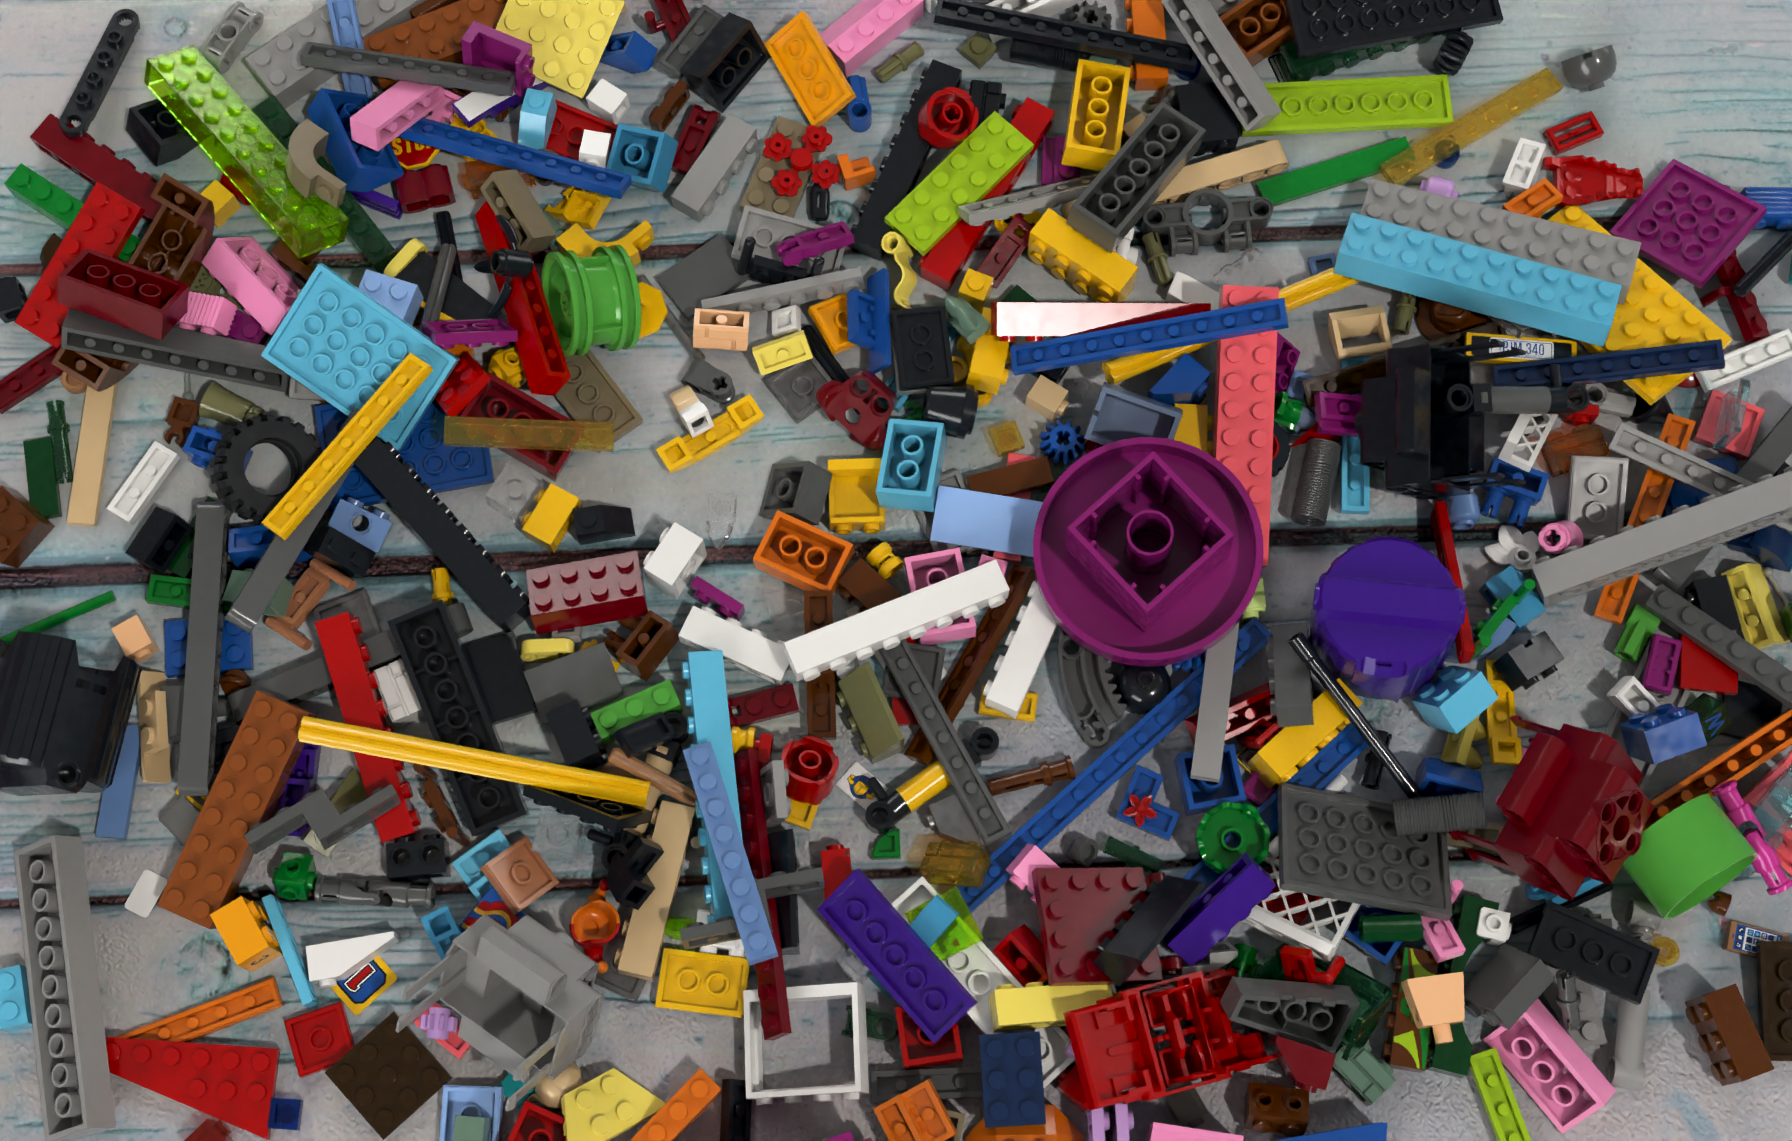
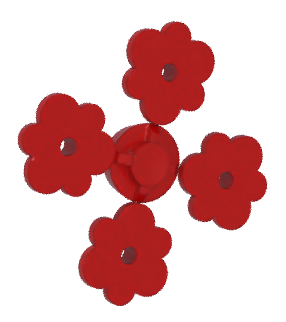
M808 126L805 131L806 134L801 137L805 148H797L794 151L791 148L792 140L785 138L782 133H775L772 138L765 140L766 147L763 150V154L766 158H773L775 162H780L783 158H790V164L794 168L787 170V172L781 169L778 171L777 176L772 178L771 185L777 189L778 195L796 196L798 188L802 186V180L798 178V171H806L810 168L813 174L812 182L815 184L819 183L822 189H829L832 184L839 182L840 166L838 164H831L829 160H823L821 164H813L814 158L811 153L817 150L824 152L826 146L832 143V136L827 133L826 127Z

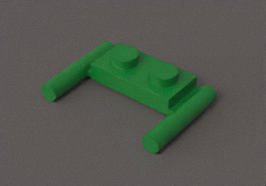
M1526 579L1505 600L1499 597L1489 609L1493 613L1489 620L1482 619L1472 632L1476 634L1473 639L1475 652L1471 660H1475L1491 644V636L1512 609L1520 604L1535 588L1534 580Z

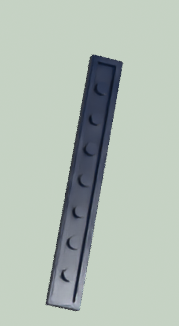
M1718 339L1491 366L1493 386H1551L1549 366L1551 364H1560L1562 386H1569L1572 384L1585 385L1725 369L1722 340Z

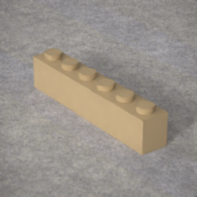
M662 800L660 808H654L651 824L655 825L652 836L647 835L646 839L659 844L664 853L647 873L655 886V890L639 910L632 908L633 912L630 920L625 919L621 936L626 937L623 948L618 947L614 960V965H618L617 970L619 974L652 982L654 980L696 817L694 807Z

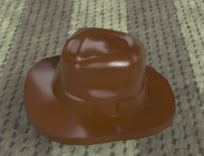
M1426 298L1420 299L1416 316L1420 332L1429 341L1486 324L1488 315Z

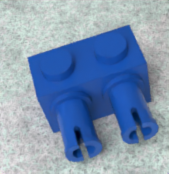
M1495 456L1490 462L1487 473L1499 472L1505 474V478L1501 480L1521 479L1526 481V484L1521 487L1507 485L1483 488L1488 492L1480 514L1486 517L1491 508L1488 518L1497 519L1503 497L1507 496L1512 498L1514 503L1506 523L1513 526L1516 522L1515 527L1524 528L1530 506H1536L1541 500L1550 474L1531 468L1530 472H1526ZM1484 479V482L1496 481L1493 479Z

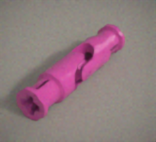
M1736 780L1726 781L1711 790V793L1719 798L1724 807V813L1737 829L1746 821H1752L1758 827L1748 828L1742 835L1758 853L1752 866L1756 873L1761 874L1768 886L1767 893L1775 895L1789 889L1792 886V880L1787 879L1780 866L1781 860L1775 849L1763 841V838L1764 840L1766 839L1765 832L1749 803L1740 796L1736 788L1738 785ZM1771 872L1775 874L1777 880H1774V878L1771 875Z

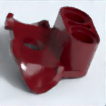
M861 370L843 383L840 381H830L817 391L816 399L820 407L832 422L838 420L851 432L849 434L850 439L872 451H877L884 446L888 428L887 421L897 406L898 400L896 394L874 373L869 370ZM857 379L866 380L869 389L866 391L861 390L857 386ZM883 397L887 399L889 408L882 409L879 407L877 398ZM850 408L857 409L861 416L859 422H849L846 419V411Z

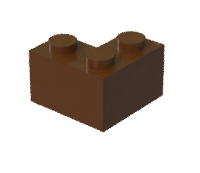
M0 486V562L19 568L55 526L18 491Z

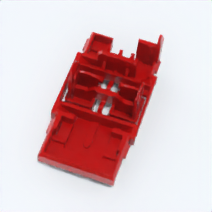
M1221 968L1206 972V976H1204L1202 970L1120 991L1114 993V997L1096 1001L1097 1004L1064 1012L1063 1015L1088 1109L1095 1110L1120 1102L1127 1104L1141 1099L1143 1102L1231 1078L1230 1071L1236 1073L1250 1069L1253 1065L1277 1060L1279 1053L1266 1054L1260 1032L1240 1035L1239 1032L1233 1033L1230 1022L1234 1021L1228 1019L1220 1004V1000L1232 977H1237L1235 968L1229 970ZM1174 981H1175V985H1176L1175 988H1174L1173 985H1168V986H1164V987L1152 989V990L1145 991V992H1141V993L1139 992L1140 990H1143V989H1147V988H1151V987L1163 985V984L1170 983V982H1174ZM1182 1017L1185 1018V1021L1191 1019L1193 1027L1182 1030L1180 1026ZM1165 1026L1167 1034L1151 1038L1150 1029ZM1195 1033L1196 1040L1191 1041L1192 1046L1188 1043L1185 1044L1184 1035ZM1169 1040L1170 1048L1155 1051L1154 1043ZM1198 1078H1201L1202 1080L1197 1083L1166 1091V1088H1171L1192 1081L1198 1080Z

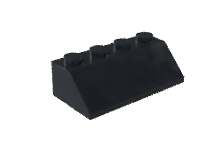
M793 829L768 834L772 873L780 871L786 872V874L796 872V847ZM797 893L776 897L782 955L800 954Z
M1166 875L1159 884L1154 880L1143 892L1147 898L1143 902L1138 899L1127 911L1131 917L1128 920L1123 917L1111 930L1116 935L1112 939L1106 937L1095 949L1100 954L1092 963L1120 987L1146 960L1204 889L1205 885L1202 882Z

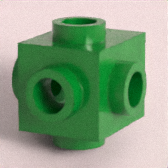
M284 852L280 866L274 869L272 883L276 885L278 897L288 900L308 899L310 890L315 889L318 878L314 856Z

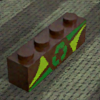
M1404 946L1398 950V953L1394 954L1392 960V970L1396 971L1395 983H1390L1388 999L1392 1000L1391 1012H1387L1385 1018V1029H1389L1388 1040L1382 1044L1381 1058L1385 1059V1062L1391 1068L1421 1073L1426 1071L1431 1027L1421 1029L1416 1027L1401 982L1406 979L1437 975L1438 963L1431 951Z

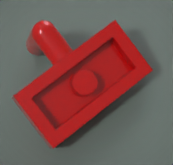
M1284 945L1280 951L1286 981L1331 985L1345 965L1343 957L1335 956L1326 972L1316 971L1312 949Z

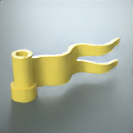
M888 232L882 238V249L894 255L895 261L902 270V279L894 291V299L896 303L905 309H912L909 304V296L917 285V275L909 264V258L914 256L916 249L905 241L902 235L896 232Z

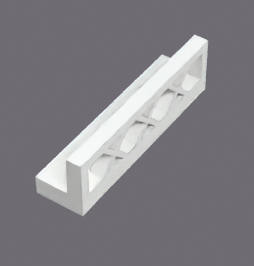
M1520 414L1498 459L1526 472H1530L1558 414H1552V416L1550 414ZM1543 416L1546 424L1537 425L1533 417ZM1534 433L1538 441L1528 442L1524 434ZM1524 450L1529 461L1513 455V453Z

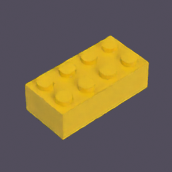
M1084 59L1078 60L1071 93L1062 165L1102 171L1120 150L1131 68Z
M1048 208L1030 231L1027 249L1029 258L1035 264L1044 265L1050 269L1056 278L1060 280L1065 279L1071 283L1080 294H1087L1095 299L1096 303H1123L1133 290L1138 267L1115 251L1109 253L1066 224L1067 220Z
M1338 678L1337 681L1348 694V696L1352 699L1355 705L1359 707L1361 704H1363L1362 701L1340 680V678ZM1326 690L1313 701L1314 725L1284 727L1246 763L1252 771L1258 774L1257 777L1269 789L1275 784L1279 786L1281 783H1286L1299 771L1295 765L1301 769L1319 752L1316 746L1321 750L1351 723Z

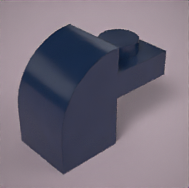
M1775 525L1765 527L1728 542L1731 550L1757 555L1763 567H1771L1772 569L1790 572L1792 568V535Z

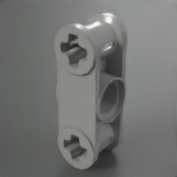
M240 1L235 2L212 35L200 47L197 56L198 61L202 64H210L221 74L226 73L240 52L244 50L249 40L261 28L264 19L263 14L246 8L244 3Z

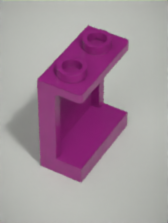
M473 21L461 39L463 64L515 72L516 95L522 97L527 88H532L535 81V74H533L535 57L532 56V44Z

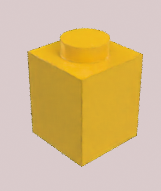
M216 179L200 193L213 202L214 226L218 229L241 207L236 197Z
M968 268L959 288L958 296H961L976 311L981 313L992 292L994 277Z

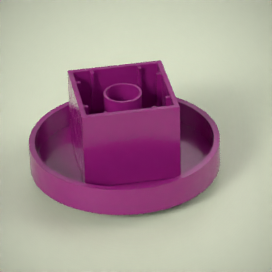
M1136 437L1108 443L1094 449L1073 463L1057 479L1044 499L1037 517L1033 539L1034 570L1038 588L1047 609L1063 631L1085 649L1100 657L1126 665L1142 667L1170 665L1188 660L1202 654L1225 638L1244 616L1252 601L1259 582L1264 553L1262 529L1256 508L1236 476L1220 461L1194 446L1176 440L1157 437Z

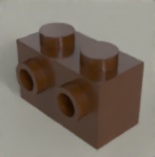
M1249 1083L1245 1094L1244 1129H1251L1257 1133H1281L1287 1137L1305 1134L1309 1123V1091L1291 1087Z

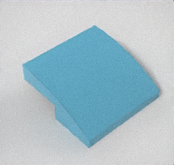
M499 828L451 862L478 902L493 887L480 867L511 846Z

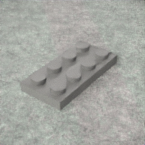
M745 205L731 258L740 259L745 239L751 236L756 240L752 254L753 258L755 255L782 262V257L776 254V245L781 243V241L784 242V240L794 238L793 236L825 226ZM845 247L818 255L825 260L820 275L839 271ZM815 257L803 258L799 264L794 266L805 268L807 273H810Z

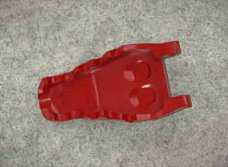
M1584 155L1562 158L1545 157L1543 159V168L1552 171V185L1563 195L1562 202L1556 206H1583L1617 198L1633 199L1639 198L1643 193V178L1639 168L1632 170L1617 168L1615 163H1608L1607 160L1599 162L1595 157H1585Z

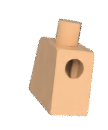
M1463 972L1412 978L1401 982L1416 1027L1418 1029L1432 1027L1435 1044L1453 1042L1450 1024H1457L1465 1019Z

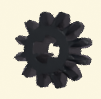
M1461 30L1449 32L1435 56L1433 66L1444 74L1452 76L1457 74L1473 45V38Z

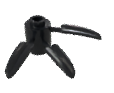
M496 215V219L511 249L501 248L500 250H495L491 255V259L478 262L474 266L478 272L497 273L499 276L507 277L494 305L487 315L489 318L495 317L507 302L512 291V286L510 285L512 278H527L534 268V260L530 253L517 249L516 245L519 243L518 236L510 222L503 215Z

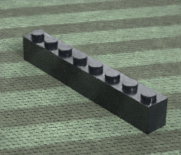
M934 59L929 68L925 67L920 77L922 84L919 90L915 89L910 99L912 106L909 112L905 111L900 121V127L902 128L899 135L894 134L891 140L890 149L892 150L889 157L884 156L879 168V171H881L880 177L873 180L869 190V194H871L868 202H863L859 211L860 221L858 225L853 224L850 230L854 235V243L851 244L852 251L882 261L885 254L881 246L882 238L888 232H895L884 222V217L914 189L933 147L928 141L922 139L919 134V111L935 92L946 87L959 88L962 81L961 69Z

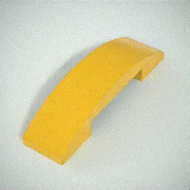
M748 394L726 407L727 412L713 419L714 427L694 438L690 434L683 438L677 436L657 448L656 452L669 472L679 471L707 458L738 439L764 418V414L752 396Z
M1486 660L1484 676L1499 697V699L1484 710L1490 758L1494 765L1518 766L1522 759L1521 737H1517V726L1510 720L1511 716L1516 715L1514 691L1510 690L1494 667L1493 663L1496 660Z

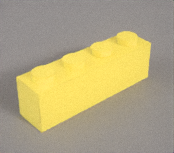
M1043 982L1027 983L1025 987L1014 988L1013 984L999 985L996 987L997 990H994L989 996L993 1032L1066 1026L1064 1012L1095 1005L1098 1000L1113 997L1111 985L1043 986Z

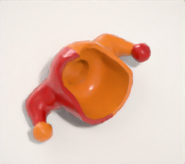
M607 879L600 881L599 888L589 895L587 904H584L574 912L569 924L570 935L574 942L584 949L586 956L598 963L597 972L602 974L608 970V964L603 960V949L616 936L620 927L618 912L615 907L606 902V891L610 890Z

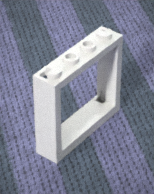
M850 982L786 987L788 1002L852 998L855 1084L763 1090L762 1025L758 989L743 990L746 1099L756 1100V1105H774V1099H784L785 1104L802 1103V1097H813V1102L831 1101V1096L842 1095V1100H859L860 1094L869 1093L864 984Z

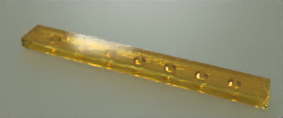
M1547 67L1380 164L1378 170L1387 182L1402 185L1556 95L1562 90L1563 86Z

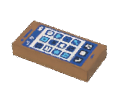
M1729 921L1723 950L1756 958V941L1788 942L1789 936L1736 921Z

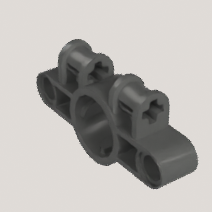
M1205 188L1190 194L1184 203L1151 205L1142 216L1140 229L1143 235L1153 232L1154 235V232H1158L1159 238L1167 237L1170 257L1186 253H1192L1193 256L1198 255L1199 246H1212L1220 242L1223 253H1228L1229 250L1235 249L1251 251V230L1264 229L1269 224L1274 206L1270 199L1266 197L1229 199L1218 190ZM1198 205H1211L1222 213L1221 221L1224 225L1219 229L1210 228L1202 230L1192 223L1191 213L1188 214V212ZM1254 211H1262L1265 215L1259 216ZM1155 219L1159 222V224L1154 225L1149 223L1147 220Z

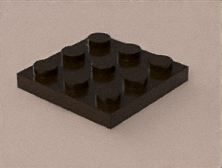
M395 1011L325 1072L383 1140L453 1078L408 1026L399 1033L395 1031L399 1019Z

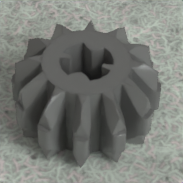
M1086 0L1082 6L1076 4L1073 12H1070L1068 15V21L1106 29H1111L1112 27L1110 24L1112 17L1111 14L1106 13V5L1098 8L1097 1L1093 5H1089Z

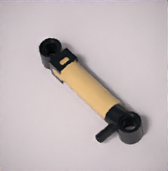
M674 711L668 712L664 716L669 724L679 723L682 726L681 730L672 741L646 751L647 757L644 763L667 776L670 775L672 768L676 767L683 750L681 744L689 736L685 717L679 712ZM650 785L646 807L642 808L652 811V817L662 791ZM649 823L638 825L637 828L622 829L619 833H613L612 836L591 828L588 831L587 839L607 846L602 852L601 860L603 866L608 871L611 857L617 851L625 854L639 836L643 837Z

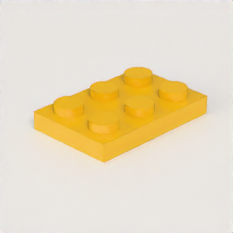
M664 948L655 1007L743 1019V990L748 988L750 974L747 958Z

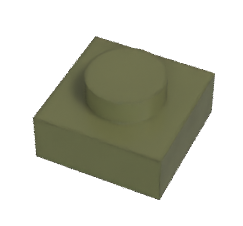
M978 31L960 49V54L979 70L997 53V47Z

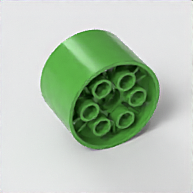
M1703 794L1677 807L1643 831L1641 834V846L1638 852L1633 856H1629L1622 866L1664 920H1670L1695 907L1731 882L1753 863L1758 853L1710 794Z

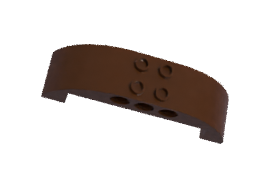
M163 173L150 197L162 203V206L128 263L187 284L190 288L202 266L201 262L206 256L211 243L215 222L213 202L168 174ZM63 348L59 349L52 361L53 365L98 392L115 385L139 365V363Z

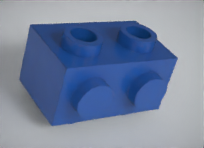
M193 425L183 447V451L190 457L191 463L204 469L210 466V461L216 454L213 450L216 444L221 442L222 433L211 427L204 429ZM251 449L247 452L244 460V472L253 454Z

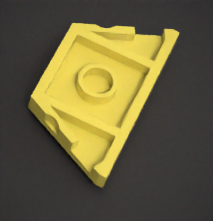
M612 1068L563 1095L561 1105L562 1113L565 1117L563 1124L564 1136H566V1141H609L654 1116L665 1105V1102L615 1068Z

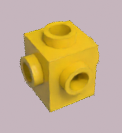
M516 346L507 350L501 349L492 355L487 373H492L516 388L521 387L527 381Z

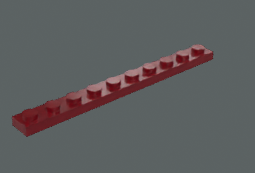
M747 748L734 756L742 840L753 877L762 879L772 874L758 751L757 749ZM775 898L767 899L773 930L771 934L778 957L754 964L757 973L764 1040H776L792 1033Z

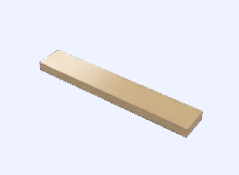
M118 383L100 392L87 386L66 522L69 526L97 527Z

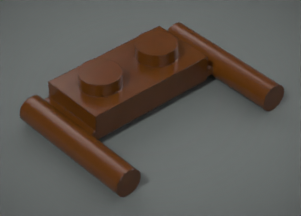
M414 763L413 769L427 780L422 783L425 789L422 796L429 808L434 807L438 815L434 818L438 828L442 833L446 832L449 838L461 846H468L470 838L463 833L449 802L436 781L438 774L429 766Z

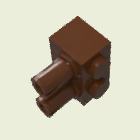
M651 610L648 611L644 618L639 616L619 621L620 625L633 631L627 640L617 635L614 631H610L607 634L611 640L607 637L603 639L606 648L616 653L624 668L646 682L679 640L678 633L672 623Z

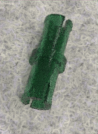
M1112 836L1108 838L1102 851L1104 854L1106 853L1125 862L1127 867H1143V871L1149 874L1158 873L1163 862L1162 859L1139 850V846L1134 845L1132 847Z

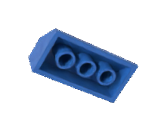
M321 88L307 109V112L314 124L329 133L326 153L338 178L347 184L346 190L369 192L402 177L404 172L390 143L377 152L352 140L350 117L370 103L367 95Z

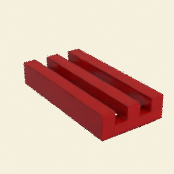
M1590 111L1546 129L1543 136L1548 138V145L1553 147V153L1557 156L1602 137L1604 131L1593 112ZM1586 121H1590V124L1572 130L1569 133H1566L1559 137H1555V134L1565 131ZM1595 129V131L1590 132V133H1588V134H1586V135H1583V136H1581V137H1578V138H1576V139H1574V140H1571V141H1569V142H1566V143H1564V144H1562V145L1559 144V143H1562V142L1567 141V140H1569V139H1571V138H1574V137H1576V136H1579V135H1581V134H1583V133H1586V132H1588V131H1591V130Z
M1265 722L1241 733L1236 740L1242 747L1262 749L1266 745L1264 741L1269 742L1274 738L1272 734H1278L1282 728L1278 727V723Z

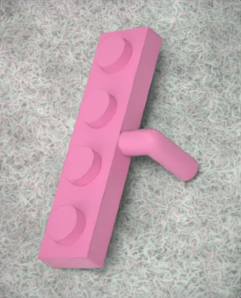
M1459 879L1453 880L1450 885L1452 904L1464 887L1463 882ZM1421 916L1423 938L1437 963L1464 954L1466 949L1450 920L1445 921Z

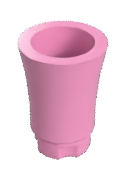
M1562 520L1544 526L1539 532L1538 540L1543 550L1557 557L1563 555L1562 551L1569 547L1578 545L1579 548H1582L1584 536L1578 525L1571 521ZM1560 535L1561 540L1556 543L1555 537Z

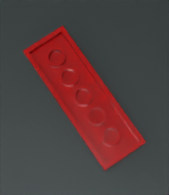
M97 182L14 323L60 349L62 325L70 307L58 303V276L86 248L117 259L143 216L145 209Z

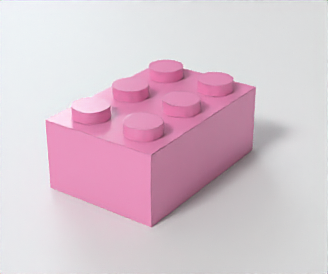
M960 548L904 558L909 593L965 572ZM962 616L954 619L953 623L945 628L938 629L936 626L926 630L927 633L919 638V642L921 645L930 646L976 637L975 618L973 616L965 619Z

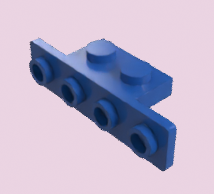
M885 268L867 278V294L856 289L847 292L848 341L869 349V371L874 374L890 366L892 358L889 270Z

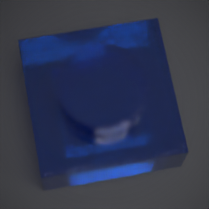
M271 1098L267 1128L300 1131L304 1100Z

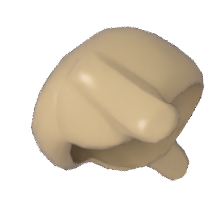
M573 1062L554 1080L547 1076L535 1086L536 1093L530 1095L528 1101H537L545 1108L562 1110L561 1098L563 1095L584 1084L578 1065Z

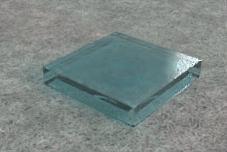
M1740 378L1722 398L1712 448L1724 449L1741 432L1751 386L1749 380Z

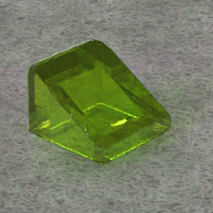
M671 916L664 933L670 939L681 940L680 929L686 928L688 924L695 923L696 919Z

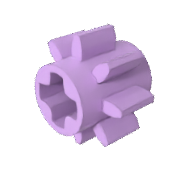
M430 1007L429 1015H421L419 1029L427 1030L426 1038L448 1040L449 1032H457L458 1018L451 1017L452 1009Z

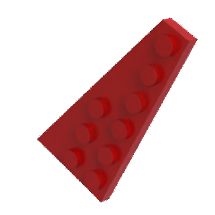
M106 1037L110 1073L255 1135L270 1139L280 1049Z

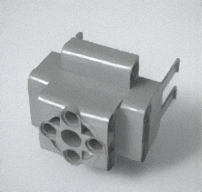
M482 915L472 926L452 941V945L442 961L410 985L408 983L402 997L404 1002L441 973L438 989L405 1016L400 1015L395 1031L399 1033L438 1000L459 1013L461 1021L458 1037L512 1074L513 1080H520L525 1083L507 1099L505 1110L508 1112L516 1107V1103L543 1078L547 1076L554 1080L588 1050L593 1040L604 1001V996L593 989L599 965L579 951L568 934L560 931L552 932L528 915L521 918L509 929H506L488 915Z

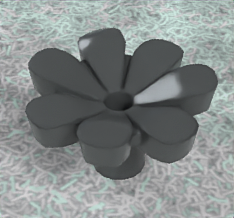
M1167 84L1164 90L1161 89L1156 94L1157 98L1151 97L1147 103L1150 106L1146 111L1151 114L1161 101L1176 109L1170 102V99L1176 93L1170 84Z

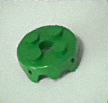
M1224 802L1208 811L1201 819L1196 830V849L1204 864L1212 871L1222 875L1245 852L1260 865L1269 852L1270 830L1254 806ZM1235 833L1240 839L1239 846L1236 848L1228 847L1224 842L1225 834Z

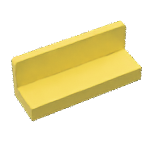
M1745 563L1721 573V576H1727L1745 640L1759 650L1774 644L1788 643V637L1766 578L1763 575L1761 565Z

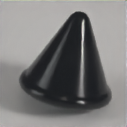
M1636 393L1635 408L1629 420L1634 424H1665L1668 413H1674L1665 395L1653 405H1650Z

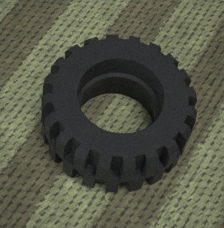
M265 414L242 421L221 436V442L217 443L213 450L216 453L215 457L210 461V468H214V474L210 477L212 484L216 483L218 491H215L219 499L223 498L227 502L225 507L230 512L235 510L238 512V517L244 520L252 519L254 523H261L321 455L322 449L321 447L316 448L313 444L316 438L312 433L306 434L303 431L305 426L299 422L291 423V418L275 417L274 414ZM257 444H272L282 450L289 460L291 466L290 482L287 488L279 494H261L250 485L245 476L244 460L246 454Z

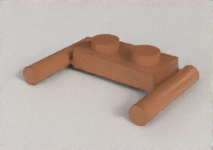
M313 558L310 561V567L306 569L294 585L285 617L269 616L265 620V625L306 651L312 646V641L293 630V628L298 630L332 585L329 583L330 579L349 591H353L357 583L321 560Z

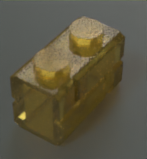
M944 839L941 843H928L925 852L926 856L923 857L920 866V872L929 884L982 888L986 877L985 873H987L991 861L984 847L977 842L969 841L967 844H956L951 840Z

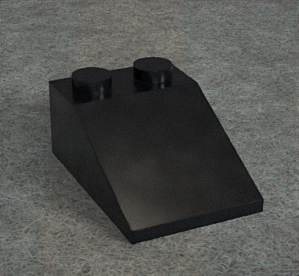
M196 85L129 108L125 130L157 167L181 158L227 126L228 120L202 89Z

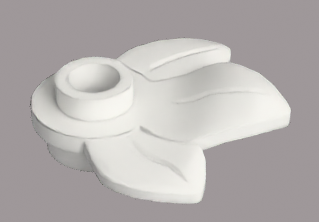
M1501 525L1498 532L1499 543L1490 544L1484 548L1487 556L1496 564L1512 565L1515 570L1526 573L1531 570V566L1536 565V553L1540 548L1538 536L1533 531H1528L1522 535L1514 526Z

